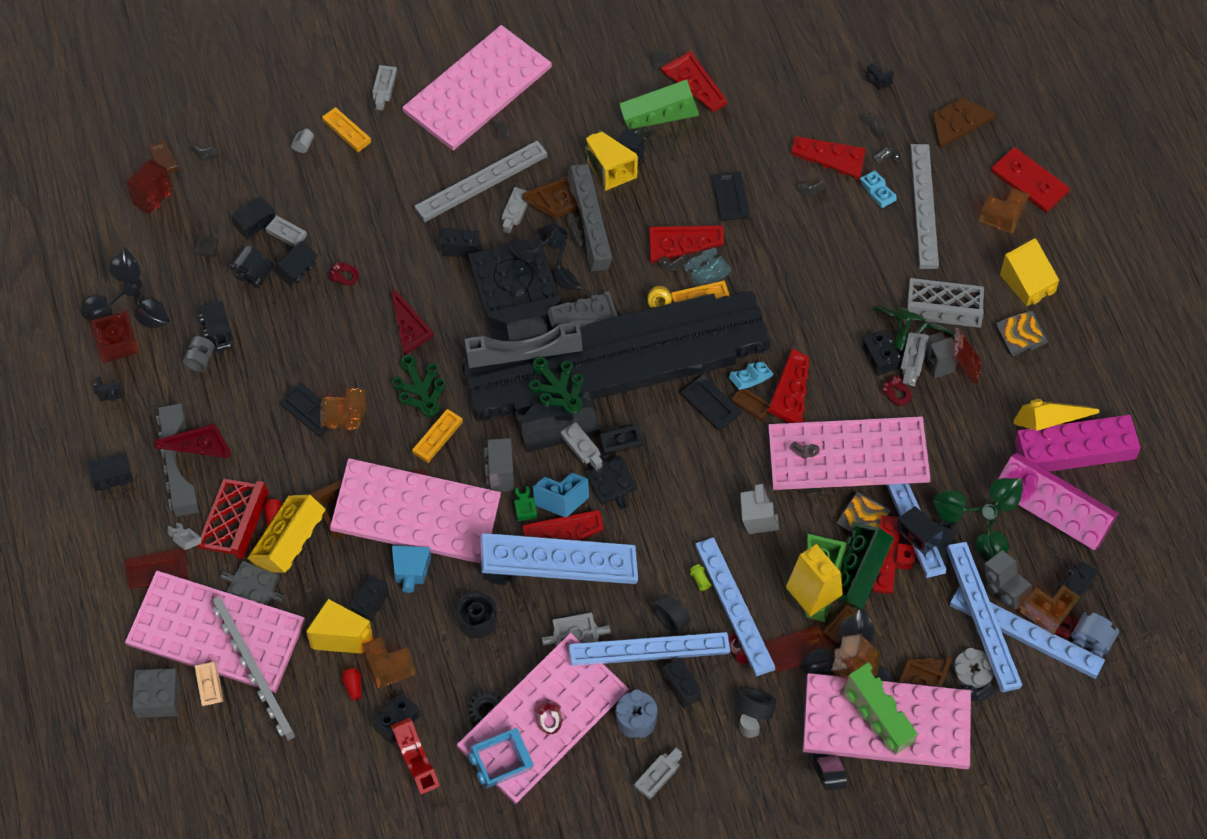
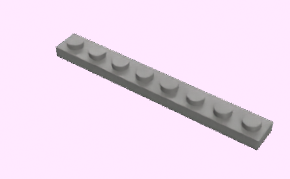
M535 141L415 205V211L425 223L546 158L547 152L538 141Z
M911 144L919 269H938L939 262L929 144Z
M218 596L213 599L215 607L212 608L217 618L222 617L224 623L221 625L226 635L231 634L233 640L230 642L235 652L240 650L242 656L239 659L244 668L249 667L251 673L248 676L253 685L258 684L260 690L257 693L262 702L267 701L270 706L266 709L271 719H277L279 724L276 725L280 736L285 735L287 740L294 738L295 735L221 597Z

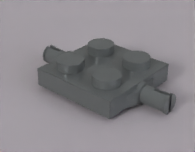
M242 561L234 575L225 571L221 574V579L230 582V587L227 591L229 594L264 605L271 599L282 603L285 598L284 594L275 592V586L280 578L279 575Z

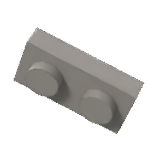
M275 216L266 227L268 234L292 247H295L307 236L306 231L278 216Z

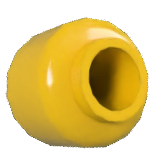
M655 286L648 293L647 300L650 308L672 303L671 293L666 287Z

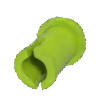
M698 564L690 569V576L694 577L699 590L704 591L711 587V583L704 573V567Z

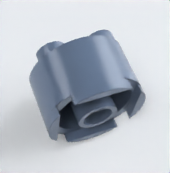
M1084 612L1071 634L1074 639L1072 643L1081 648L1086 647L1091 650V653L1102 658L1103 655L1108 654L1119 634V630L1117 627L1114 630L1111 627L1113 623L1108 619L1095 613H1091L1089 616L1087 612Z
M634 690L622 696L618 701L616 722L622 734L629 738H644L653 732L657 722V705L650 695L640 690Z

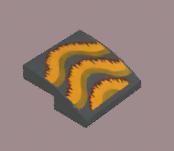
M1033 311L1017 314L996 323L1012 356L1029 348L1032 351L1048 343Z
M857 492L837 524L852 533V522L879 528L881 515L889 516L892 510Z

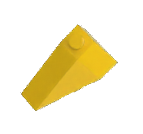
M1035 399L1031 400V403L1022 406L1014 419V424L1037 431L1097 414L1099 409Z

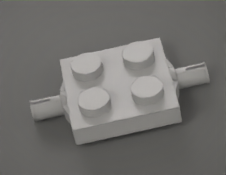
M592 613L554 619L553 636L542 637L543 646L555 644L557 647L570 633L581 643L598 642L599 635L611 634L609 625L597 627Z

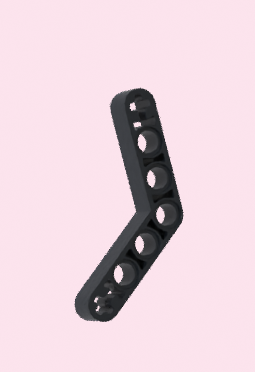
M813 753L815 772L824 790L846 789V773L837 755Z

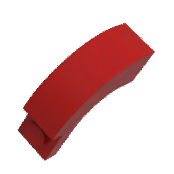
M411 718L392 725L391 728L396 738L395 741L419 793L422 795L439 787L435 771L424 753Z

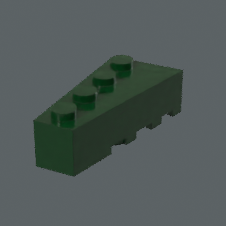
M852 522L853 534L852 537L848 538L847 545H849L848 554L844 555L842 562L844 563V570L841 572L842 596L838 599L851 607L863 609L894 537L881 528Z

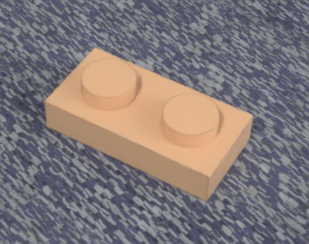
M217 662L196 665L195 671L202 706L224 702Z

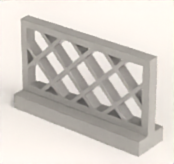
M910 278L907 310L919 314L929 322L981 328L984 313V287ZM913 285L921 286L924 289L917 291ZM935 287L940 288L942 291L935 293L932 289ZM958 290L960 294L955 296L950 291ZM928 292L932 297L926 299L922 294ZM977 292L979 296L973 298L969 293ZM946 294L951 299L948 301H944L941 298V296ZM964 296L969 300V302L965 304L961 300H959ZM918 297L922 302H914L912 300ZM937 300L941 305L932 304L931 302ZM953 302H955V303H957L960 307L950 306V304H952ZM974 304L978 309L968 307Z

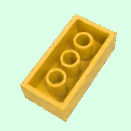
M311 495L288 496L248 559L257 567L272 573L286 572L292 566L295 556L301 552L304 542L312 535L315 525L321 521L322 514L326 509Z

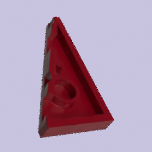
M394 289L392 291V299L403 354L407 355L433 338L434 332Z
M215 424L157 439L153 444L156 449L229 458L231 455V451Z

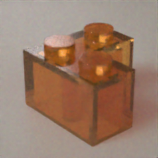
M1012 188L1006 201L989 195L982 208L979 221L1014 234L1025 211L1030 194Z
M346 388L343 398L323 397L320 404L321 426L358 429L366 412L365 390Z
M1064 585L1053 599L1038 588H1035L1025 601L1020 612L1054 635L1075 607L1080 596Z
M862 635L845 636L842 638L841 648L835 650L832 671L839 677L848 678L851 673L869 662L873 667L870 670L873 676H877L881 653Z
M381 637L362 644L364 655L377 688L416 674L414 663L407 647L388 654Z

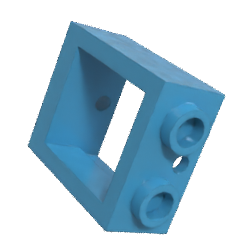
M518 728L471 746L470 754H468L471 764L477 767V778L480 784H484L486 789L528 772L534 766ZM509 740L521 767L490 779L479 752Z

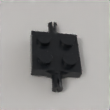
M600 454L602 467L598 470H595L594 467L585 470L586 476L601 505L617 500L621 509H625L629 505L624 497L636 490L637 486L620 455L604 460L602 454Z

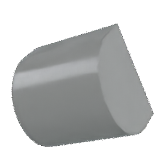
M309 129L298 132L291 144V148L297 152L306 153L314 138V134Z
M742 714L739 726L741 734L748 738L758 736L760 726L757 719Z

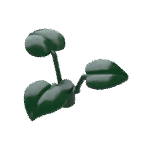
M875 306L873 308V311L881 310L898 320L897 337L893 346L905 351L909 334L908 328L912 319L925 321L916 333H921L925 328H934L947 332L953 340L955 338L954 333L936 323L927 322L919 314L910 312L905 308L897 306L896 309L900 313L882 306ZM902 319L907 321L904 330H901Z
M1001 478L996 480L990 487V497L993 502L988 503L984 507L964 508L967 503L966 497L962 493L953 490L944 491L933 498V504L938 515L949 523L961 520L963 511H982L983 516L989 519L990 523L987 528V534H980L977 537L976 548L980 556L984 560L989 561L1002 550L1008 553L1009 541L1006 535L1000 531L991 533V528L995 518L1001 514L1002 510L1008 512L1018 506L1023 493L1022 478Z

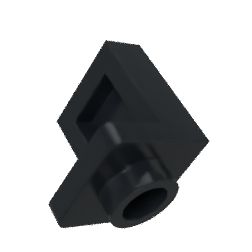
M874 63L867 66L866 79L878 91L892 84L894 77L892 70L883 74Z
M96 376L97 383H93L94 393L99 395L100 401H115L123 398L120 382L103 384L101 377Z

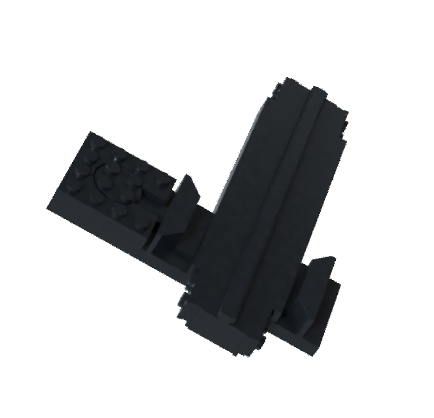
M540 237L525 241L532 249H536L542 244ZM509 245L468 254L469 267L491 339L523 341L541 336L555 328L551 326L547 311L550 307L561 304V296L558 294L544 248L534 253L537 257L534 262H526L519 259L511 251ZM752 291L740 292L737 295L723 296L719 299H716L713 293L580 325L583 351L543 357L547 360L548 368L559 382L562 375V362L570 361L572 363L573 371L570 373L566 389L570 395L573 389V375L581 374L583 376L584 383L579 393L583 406L576 414H569L564 407L543 406L540 403V396L543 392L533 393L530 391L529 383L532 380H538L544 385H551L543 374L539 375L533 371V361L536 358L469 368L467 358L461 362L463 374L465 373V383L473 406V415L477 418V421H487L493 417L507 416L514 413L526 453L566 443L561 437L560 432L575 422L588 437L600 435V426L596 417V403L591 400L736 365L737 357L744 358L750 354L763 353L769 350L770 338L767 336V330L762 319L763 314L756 303L755 293L753 294ZM550 394L552 398L563 399L558 394Z

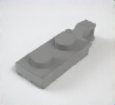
M379 65L373 88V100H376V110H383L385 101L389 102L397 75V67Z
M514 187L502 215V221L504 222L503 232L510 234L513 225L520 224L529 204L522 200V193L527 192V190Z
M911 332L908 334L901 366L904 375L903 384L908 386H915L917 377H919L929 338L926 334Z
M576 422L560 432L563 440L582 463H590L595 470L602 467L599 449Z
M675 748L669 756L666 753L663 756L660 755L634 784V788L651 800L677 771L679 767L677 762L682 758V752Z

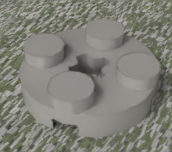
M968 648L956 658L954 672L957 681L963 687L972 685L975 688H984L991 683L994 672L985 652ZM970 666H977L980 671L972 673Z

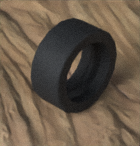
M663 595L652 605L653 612L658 620L674 633L680 632L690 622L686 610L670 595Z
M744 688L739 692L736 708L741 713L752 718L770 719L774 714L777 700L765 691Z

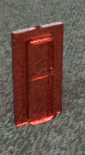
M955 329L954 355L972 381L978 383V374L981 372L980 357L960 329Z
M183 548L125 559L129 589L149 586L156 571L182 579L189 578L185 550Z
M819 625L765 643L775 665V674L801 665L802 660L815 649H829Z

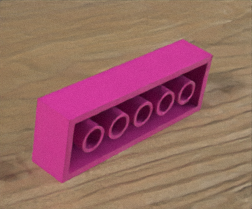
M1131 415L1055 425L1037 431L1032 429L1018 430L1014 441L1018 454L1049 472L1134 460L1141 449Z
M1018 453L1010 457L999 479L1022 478L1023 493L1018 505L1093 550L1100 547L1119 514Z

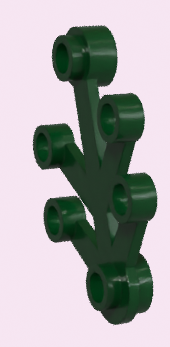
M404 356L400 362L401 368L404 372L409 373L414 385L404 383L400 377L393 378V389L406 391L399 395V402L402 405H410L421 409L422 414L426 417H434L439 412L440 408L437 401L441 392L446 388V382L442 378L436 379L434 382L435 390L429 398L427 392L434 377L439 372L438 366L434 363L427 366V375L422 383L415 369L416 361L414 357ZM409 393L420 396L422 401L410 398Z
M543 357L536 358L533 361V371L539 375L543 374L551 385H544L538 380H532L529 383L530 391L533 393L543 392L540 396V403L543 406L564 407L569 414L578 413L583 406L582 400L579 398L580 388L584 383L583 376L581 374L573 375V389L570 395L566 389L570 373L573 371L572 363L570 361L562 362V375L559 382L548 368L547 360ZM550 394H558L563 399L552 398Z

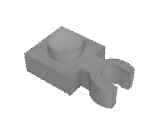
M176 523V529L168 526L167 534L173 537V541L184 550L201 544V537L190 528L184 530L183 525L180 523Z

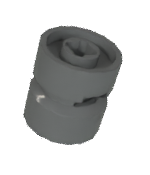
M192 337L183 358V364L193 371H205L215 345L204 337Z

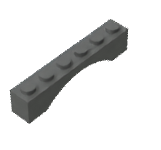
M589 164L572 165L567 178L570 191L578 204L582 217L590 271L608 270L612 261V255Z
M579 322L559 324L553 330L541 336L523 341H499L485 336L465 339L469 368L583 351Z
M182 404L158 408L159 415L156 416L158 427H161L162 430L158 432L159 439L186 431ZM161 449L162 459H166L167 464L163 465L165 477L168 476L169 481L166 482L167 493H171V498L168 499L170 510H174L176 517L199 513L194 486L184 479L176 466L177 451Z

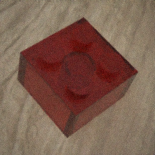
M151 159L126 183L132 204L149 215L159 207L162 200L168 197L172 191L167 169Z
M128 311L91 320L102 363L140 353Z

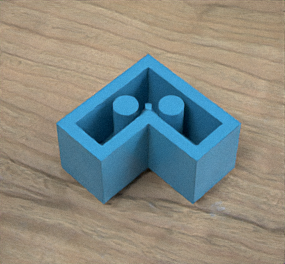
M571 473L561 483L544 477L533 486L535 506L567 518L589 498L588 479Z

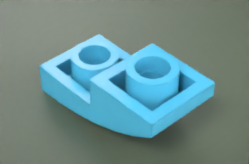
M876 171L860 178V182L868 194L881 208L896 201V195L886 186L885 179Z
M764 362L748 364L746 370L731 372L729 379L740 390L769 379L773 376V372Z

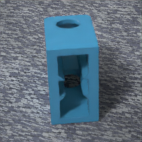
M392 546L395 580L397 583H403L402 590L404 592H414L415 584H423L431 560L430 547Z

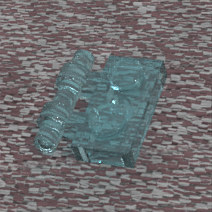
M715 248L706 249L700 256L692 257L683 265L686 271L694 270L690 278L697 286L715 283L731 273L730 266L721 256L717 259L713 258L717 254ZM704 261H706V262L708 263V264L704 265L703 267H701V266L699 265L700 263H702V262H704Z

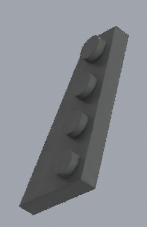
M610 291L604 292L602 295H593L587 299H578L573 303L568 302L553 306L547 311L552 328L557 327L559 324L579 322L580 326L618 317Z

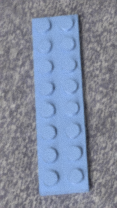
M482 533L480 536L482 573L636 584L638 582L635 545Z

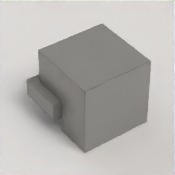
M763 484L755 485V491L741 492L742 521L748 534L779 530L778 514L774 515L773 502L770 503Z

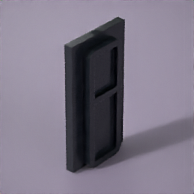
M741 171L712 175L721 221L750 218Z
M704 375L681 391V394L719 431L742 414V411Z
M302 383L294 386L279 402L281 406L318 437H321L341 419V415Z

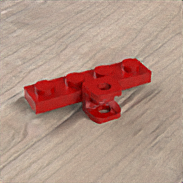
M881 515L879 528L893 536L894 540L873 585L872 592L892 594L895 568L908 570L913 567L916 553L913 546L898 543V517Z

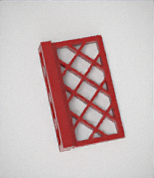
M223 479L200 536L201 544L197 545L199 549L233 554L236 558L244 559L269 495V490L265 483L257 481L254 484ZM227 485L235 486L237 489L228 495L225 494ZM253 489L251 495L245 498L242 496L241 493L243 491ZM239 494L242 500L232 505L229 499ZM227 501L230 506L219 512V505ZM245 504V511L237 515L234 509ZM233 511L235 517L225 522L222 516ZM221 518L223 523L213 529L211 526L213 521ZM239 521V527L231 532L228 526ZM226 528L229 533L218 539L216 533ZM214 534L216 541L205 544L206 538ZM232 538L233 542L230 548L222 546V542Z

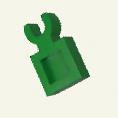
M526 486V493L524 494L519 493V489L516 488L515 495L518 500H515V508L518 521L537 518L534 497L529 498L530 488Z

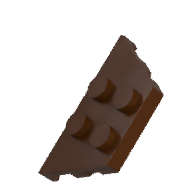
M962 97L934 112L932 118L935 132L938 136L939 148L945 147L994 120L996 113Z
M567 177L522 193V200L552 218H557L579 209L570 191Z
M946 657L939 660H934V658H925L924 660L908 659L899 683L942 687L952 658Z

